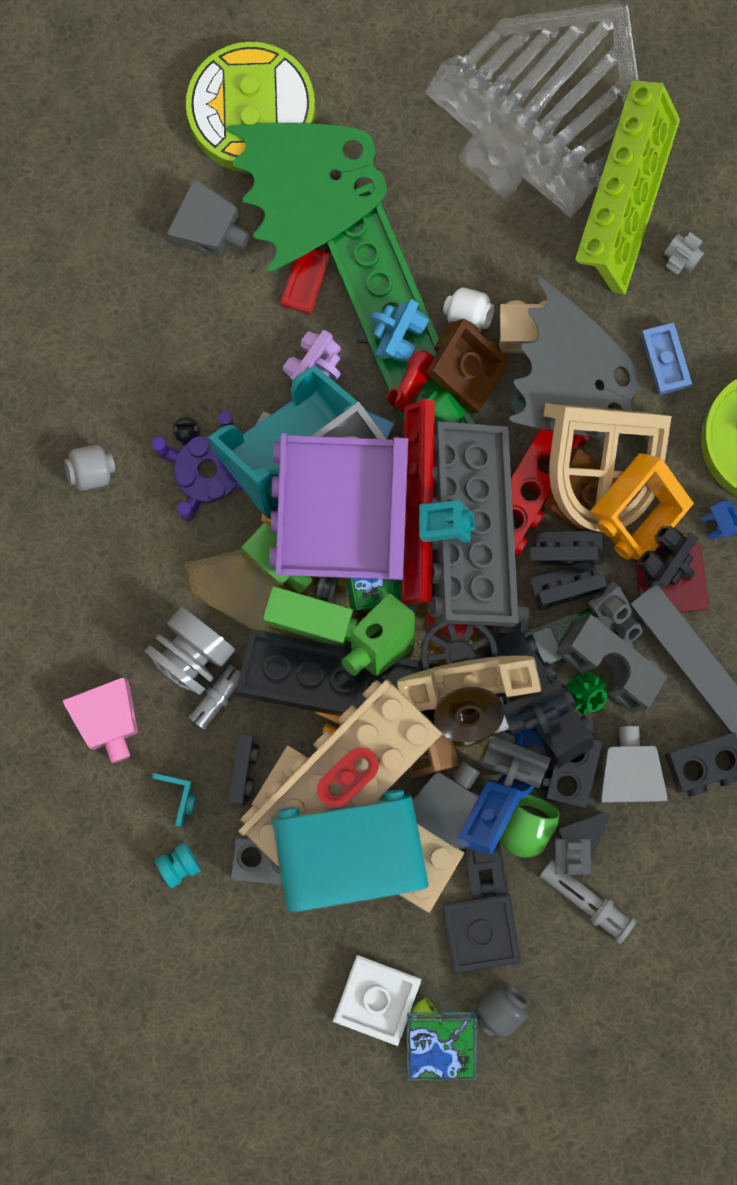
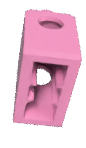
M123 677L63 700L64 706L89 749L95 750L105 746L111 763H116L130 757L124 738L137 734L138 729L130 685L127 679Z

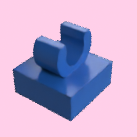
M723 501L710 507L712 513L706 514L701 518L702 523L711 520L717 523V530L708 535L709 539L737 535V511L732 501Z

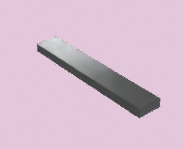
M654 584L630 603L631 608L729 733L735 732L737 737L736 683L662 589Z

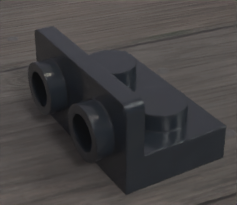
M599 531L538 532L536 534V547H530V561L537 566L603 565V533Z
M573 565L532 577L530 580L539 611L595 595L598 592H603L608 586L604 573L598 574L595 565Z

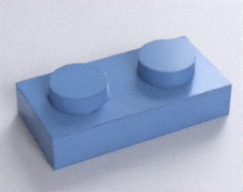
M674 322L642 330L640 335L658 395L690 388L692 381Z

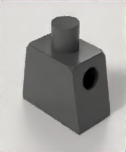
M193 180L167 235L170 244L221 257L227 243L244 250L250 239L251 232L236 226L240 217L238 209L233 204L200 182Z
M462 761L454 777L446 772L437 771L413 799L417 824L456 849L465 848L460 845L458 836L480 796V793L471 788L480 770Z

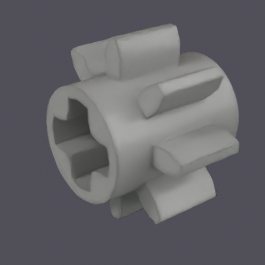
M691 232L685 238L678 234L664 252V255L669 258L666 267L677 275L683 269L691 273L705 254L699 249L703 241Z

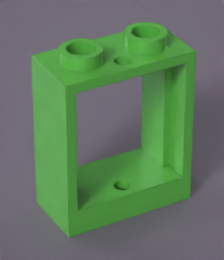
M274 586L272 587L263 621L267 626L346 647L347 641L351 642V632L359 624L358 620L354 619L353 609Z

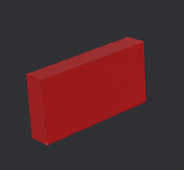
M314 249L294 261L280 306L309 315L312 314L331 258L329 252Z

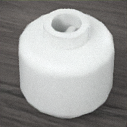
M462 287L453 296L449 295L447 297L443 313L447 315L448 324L465 319L472 322L480 333L483 329H488L494 315V305L491 304L487 294Z

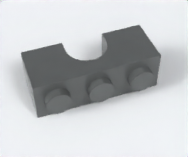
M591 614L573 623L556 651L559 656L581 673L598 667L602 660L606 661L611 666L614 674L613 683L607 694L631 713L649 709L668 677L659 669L656 662L643 657L633 648L630 641L617 636L608 628L605 621Z

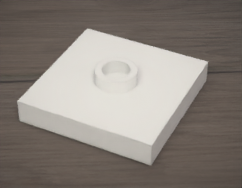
M356 955L333 1022L398 1046L422 979Z

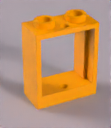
M639 453L590 512L598 521V529L610 537L615 544L614 550L621 557L627 560L630 558L639 560L646 551H655L659 546L654 540L659 529L662 526H672L674 528L694 503L661 457ZM646 483L660 503L631 536L617 516Z

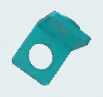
M153 773L152 778L185 786L175 824L177 827H184L186 815H193L197 795L192 794L194 782Z

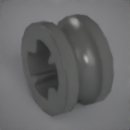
M321 577L316 599L326 598L329 603H333L340 577Z

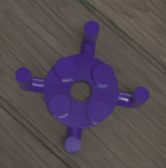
M224 411L219 414L220 428L234 425L229 412ZM161 437L153 440L152 446L157 455L175 463L176 481L181 490L188 496L187 502H181L178 505V512L183 520H193L201 502L211 503L219 501L230 495L235 489L246 493L214 453L208 437H194L181 451L167 446L165 440ZM206 461H211L217 465V472L211 478H203L199 475V467Z

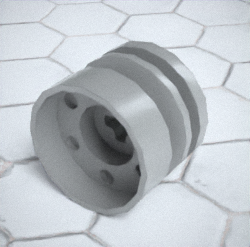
M180 606L167 622V625L176 634V637L170 640L157 634L155 639L163 644L166 649L161 654L149 645L144 652L150 656L157 669L181 688H186L201 695L205 688L194 680L199 673L211 682L214 678L204 667L205 664L209 661L219 667H223L236 650L211 628Z

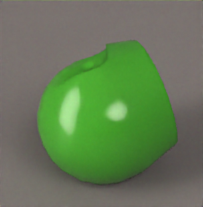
M532 794L520 798L500 838V842L507 851L515 856L523 858L538 856L544 851L551 836L557 830L560 816L559 810L549 801ZM520 806H530L539 809L549 818L531 814Z

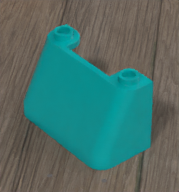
M315 365L294 378L291 387V402L242 435V432L236 426L227 425L219 428L208 437L214 453L256 507L269 519H271V512H278L279 499L272 498L273 477H279L280 463L273 462L274 442H281V433H286L287 436H312L358 402Z
M402 789L383 792V798L377 800V803L314 814L300 812L299 807H288L278 810L277 816H271L283 897L287 911H304L423 890L429 886L412 796L404 794Z

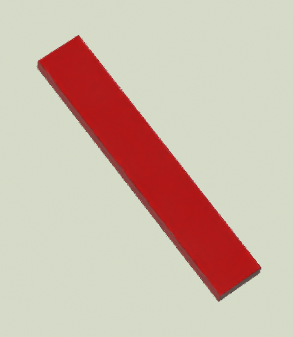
M423 399L404 407V438H408L401 602L405 606L432 602V541L424 542L420 539L419 505L431 503L434 486L432 472L434 470L435 401Z

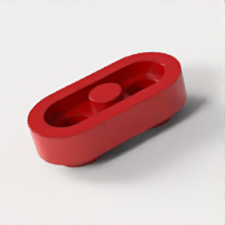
M356 747L350 750L320 779L317 786V794L321 802L326 806L337 808L350 801L377 774L379 759L376 753L367 747ZM358 758L367 760L368 768L361 771L356 768L355 761ZM333 782L340 783L342 793L338 795L331 793L330 784Z

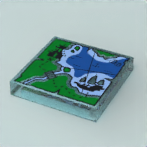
M477 1012L407 1013V1081L477 1080Z

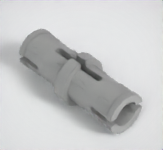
M228 664L226 670L213 687L210 688L208 686L205 690L207 695L188 718L206 730L222 706L226 708L230 703L228 698L237 688L240 671Z

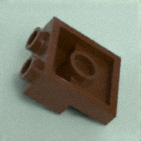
M460 319L450 322L434 347L438 353L426 373L473 414L481 411L509 359L500 352V348L495 343L488 341L479 333L478 328L472 322Z

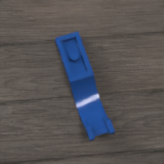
M524 729L515 733V745L526 749L532 744L545 747L533 729L528 731ZM502 775L496 782L487 781L458 836L460 845L492 855L520 798L526 797L535 786L516 779L513 780L511 787L504 786L506 775Z

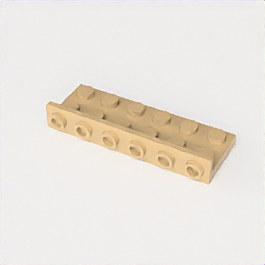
M388 679L382 684L376 680L362 694L367 700L358 709L352 705L338 719L342 725L334 734L327 730L313 744L318 750L309 759L303 755L289 769L293 774L285 784L278 780L265 793L269 800L260 809L254 805L240 819L245 825L238 832L242 836L246 834L278 867L271 816L278 815V810L288 807H299L300 812L314 814L374 804L383 795V792H386L442 735V732ZM367 747L373 750L379 759V769L375 777L345 805L332 808L323 804L317 794V786L320 779L353 748ZM358 758L355 761V766L358 770L364 771L368 768V762L364 758ZM333 782L330 784L331 793L335 795L342 793L340 783Z

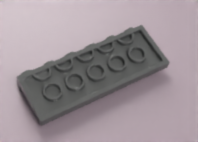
M437 421L434 425V470L432 471L434 486L431 503L460 500L473 512L475 528L474 531L470 532L471 541L467 543L461 542L458 538L432 541V584L434 597H432V602H430L431 617L435 618L436 628H443L447 624L515 626L519 623L508 427Z

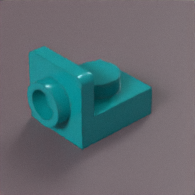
M460 500L419 505L420 539L422 541L429 542L458 538L463 543L471 541L470 532L474 531L475 528L474 515Z

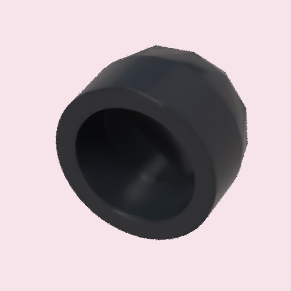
M182 417L175 422L173 434L180 443L187 444L194 437H199L200 428L193 418ZM194 426V430L178 431V427Z

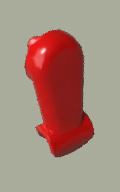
M420 350L412 354L410 360L407 361V372L399 387H392L387 395V402L402 413H404L405 406L413 404L412 401L430 378L426 371L434 358L429 352Z

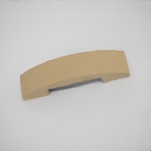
M500 656L456 662L420 671L400 678L397 681L399 691L420 711L435 709L438 702L446 694L464 687L484 688L494 694L505 692L506 697L541 692L540 680L533 656Z

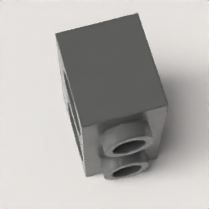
M246 834L244 838H236L231 880L282 885L279 867ZM249 847H255L261 853V862L256 867L246 865L243 860V854Z

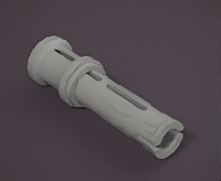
M553 860L549 862L539 876L540 879L546 881L564 897L591 916L589 919L592 921L591 924L594 926L600 925L614 936L615 942L618 945L624 941L638 921L634 917L629 919L613 906L614 902L606 898L602 900L571 875L555 874Z

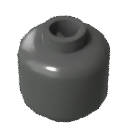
M498 985L494 987L477 1005L480 1028L491 1037L496 1034L499 1037L508 1038L527 1020L528 1011L526 1007L528 1006V1001L512 985L507 987Z

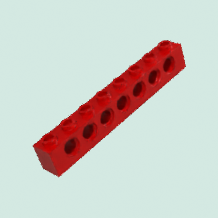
M538 430L511 475L513 516L519 523V527L514 529L516 556L520 555L528 542L524 535L529 526L535 529L545 513L540 508L550 494L549 473H543L539 470L537 461H545L550 465L554 431ZM573 434L572 448H576L578 444L584 447L590 436ZM521 488L532 490L535 500H525L521 495ZM430 612L422 623L429 630L435 625V618L431 617ZM453 624L457 638L461 640L464 637L468 624ZM447 625L435 632L447 641H452ZM474 626L471 636L473 635L477 627Z

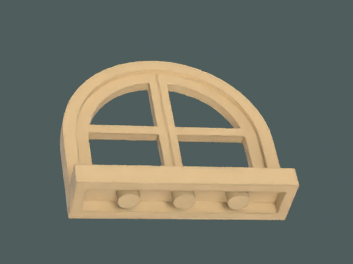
M545 403L543 417L555 419L549 465L550 485L554 499L559 509L570 521L583 528L601 532L597 527L598 521L589 510L580 504L574 495L569 475L599 477L596 497L597 504L612 486L613 478H619L624 472L614 470L619 433L648 435L647 455L661 457L665 462L672 416L651 412ZM574 430L606 432L601 469L569 467ZM646 483L617 516L624 527L637 520L653 501L655 495Z

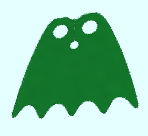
M261 123L226 127L228 132L238 135L246 143L245 150L232 162V165L250 172L255 179L253 188L243 197V202L262 208L265 214L263 223L254 232L253 237L271 242L276 246V255L267 267L268 272L274 271L333 239L371 212L386 195L387 187L384 176L374 167L373 157L376 150L373 140L367 132L346 126L313 123ZM355 140L361 143L363 153L360 158L351 160L344 156L343 146L346 142ZM334 169L341 172V177L338 180H333L330 177V172ZM361 177L369 178L374 183V192L367 197H361L354 191V184Z

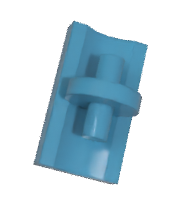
M409 299L407 303H399L397 309L387 305L383 314L379 312L372 313L370 321L376 325L373 336L382 339L374 354L382 360L390 357L401 362L410 360L415 350V345L404 340L403 336L406 330L415 335H420L429 321V318L417 310L418 302Z

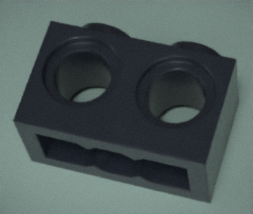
M735 732L665 754L677 792L687 791L688 797L707 792L706 785L719 781L721 787L737 782V737ZM720 751L725 752L730 758V766L727 770H721L716 765V755ZM688 761L693 762L698 768V776L693 781L688 780L683 774V767Z
M593 739L594 747L584 752L577 763L568 762L559 768L553 760L550 772H545L540 785V791L545 792L544 799L587 809L602 741ZM561 777H568L574 783V790L569 796H563L557 789V782Z

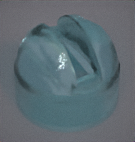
M516 390L510 398L508 404L510 414L513 412L519 414L526 407V400L519 390Z

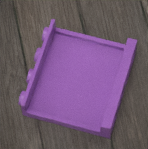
M281 433V442H274L273 462L280 463L279 477H273L272 498H279L278 512H271V533H277V547H270L269 567L276 568V575L403 579L408 438H394L390 440L287 436L286 433Z

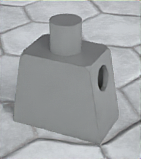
M639 726L619 727L620 747L604 748L598 803L667 801V793L656 746H640Z

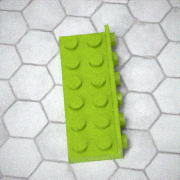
M632 81L576 255V261L579 264L595 266L611 291L620 295H626L680 122L677 111L663 83Z

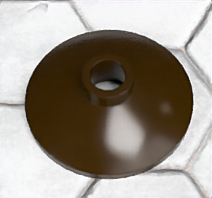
M479 687L456 689L446 694L438 702L434 711L435 725L442 732V735L453 741L466 743L480 741L495 733L501 726L504 718L501 709L503 705L501 700L487 689Z

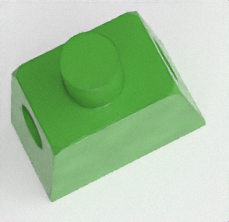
M264 522L239 549V552L276 585L281 586L286 581L295 591L301 594L313 579L310 576L276 575V568L269 567L270 547H277V533H271V527Z
M389 593L352 630V651L342 659L344 668L354 676L364 668L373 675L379 676L406 656L415 646V613Z

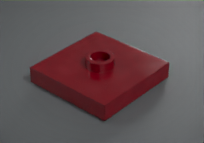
M701 543L695 544L689 553L694 558L689 565L695 572L694 577L690 581L680 578L675 586L670 583L667 587L659 586L680 613L709 609ZM663 547L656 548L654 552L659 556ZM634 559L640 596L650 587L642 582L645 574L636 565L638 560Z

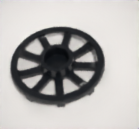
M447 624L452 640L450 643L434 635L440 629L434 625L426 634L421 646V662L424 670L430 669L429 661L444 659L447 665L467 660L489 658L475 655L474 653L477 648L487 643L491 645L492 657H498L496 640L485 625L468 624L464 637L460 640L457 638L453 624ZM475 626L486 637L474 644H470L468 641ZM432 640L443 647L445 652L427 655L429 641Z

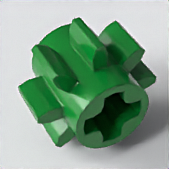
M586 671L585 675L577 674L573 676L566 686V689L576 702V706L573 708L583 715H586L588 710L591 712L600 710L607 700V693L604 690L607 683L590 671Z

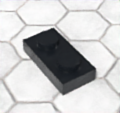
M239 734L228 801L230 803L244 805L245 798H252L254 778H249L251 764L257 765L260 745L254 744L255 737Z

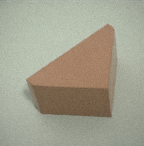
M441 735L409 767L411 779L459 767L453 740Z

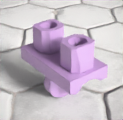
M325 330L320 335L310 331L305 334L300 345L307 352L303 360L291 357L283 366V371L292 381L298 374L303 373L313 365L317 366L329 378L333 380L339 378L341 373L335 366L340 360L337 354L341 348L332 339V334Z

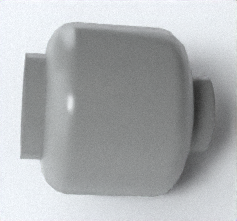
M94 444L71 450L68 459L64 460V468L68 483L75 485L80 491H85L107 485L110 481V473L115 472V463L111 453L105 454L100 445Z

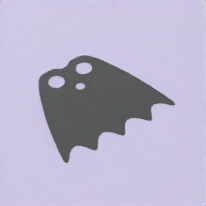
M539 277L538 281L546 294L547 303L541 308L528 309L529 315L538 327L539 336L534 342L521 344V349L531 362L532 370L528 376L513 381L515 387L525 398L526 407L519 414L510 416V421L534 428L554 431L555 419L543 417L545 403L608 408L610 403H617L622 410L633 411L631 399L638 392L639 386L636 367L632 360L594 320L555 287ZM620 366L624 367L630 375V382L625 387L617 384L614 379V370ZM596 380H601L604 383L602 391L596 388ZM574 430V435L605 436L606 433Z

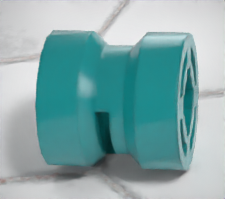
M186 842L176 846L174 852L170 855L163 854L155 859L157 868L171 889L181 884L182 878L187 875L194 876L202 871Z

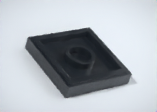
M510 894L442 905L453 974L522 963Z

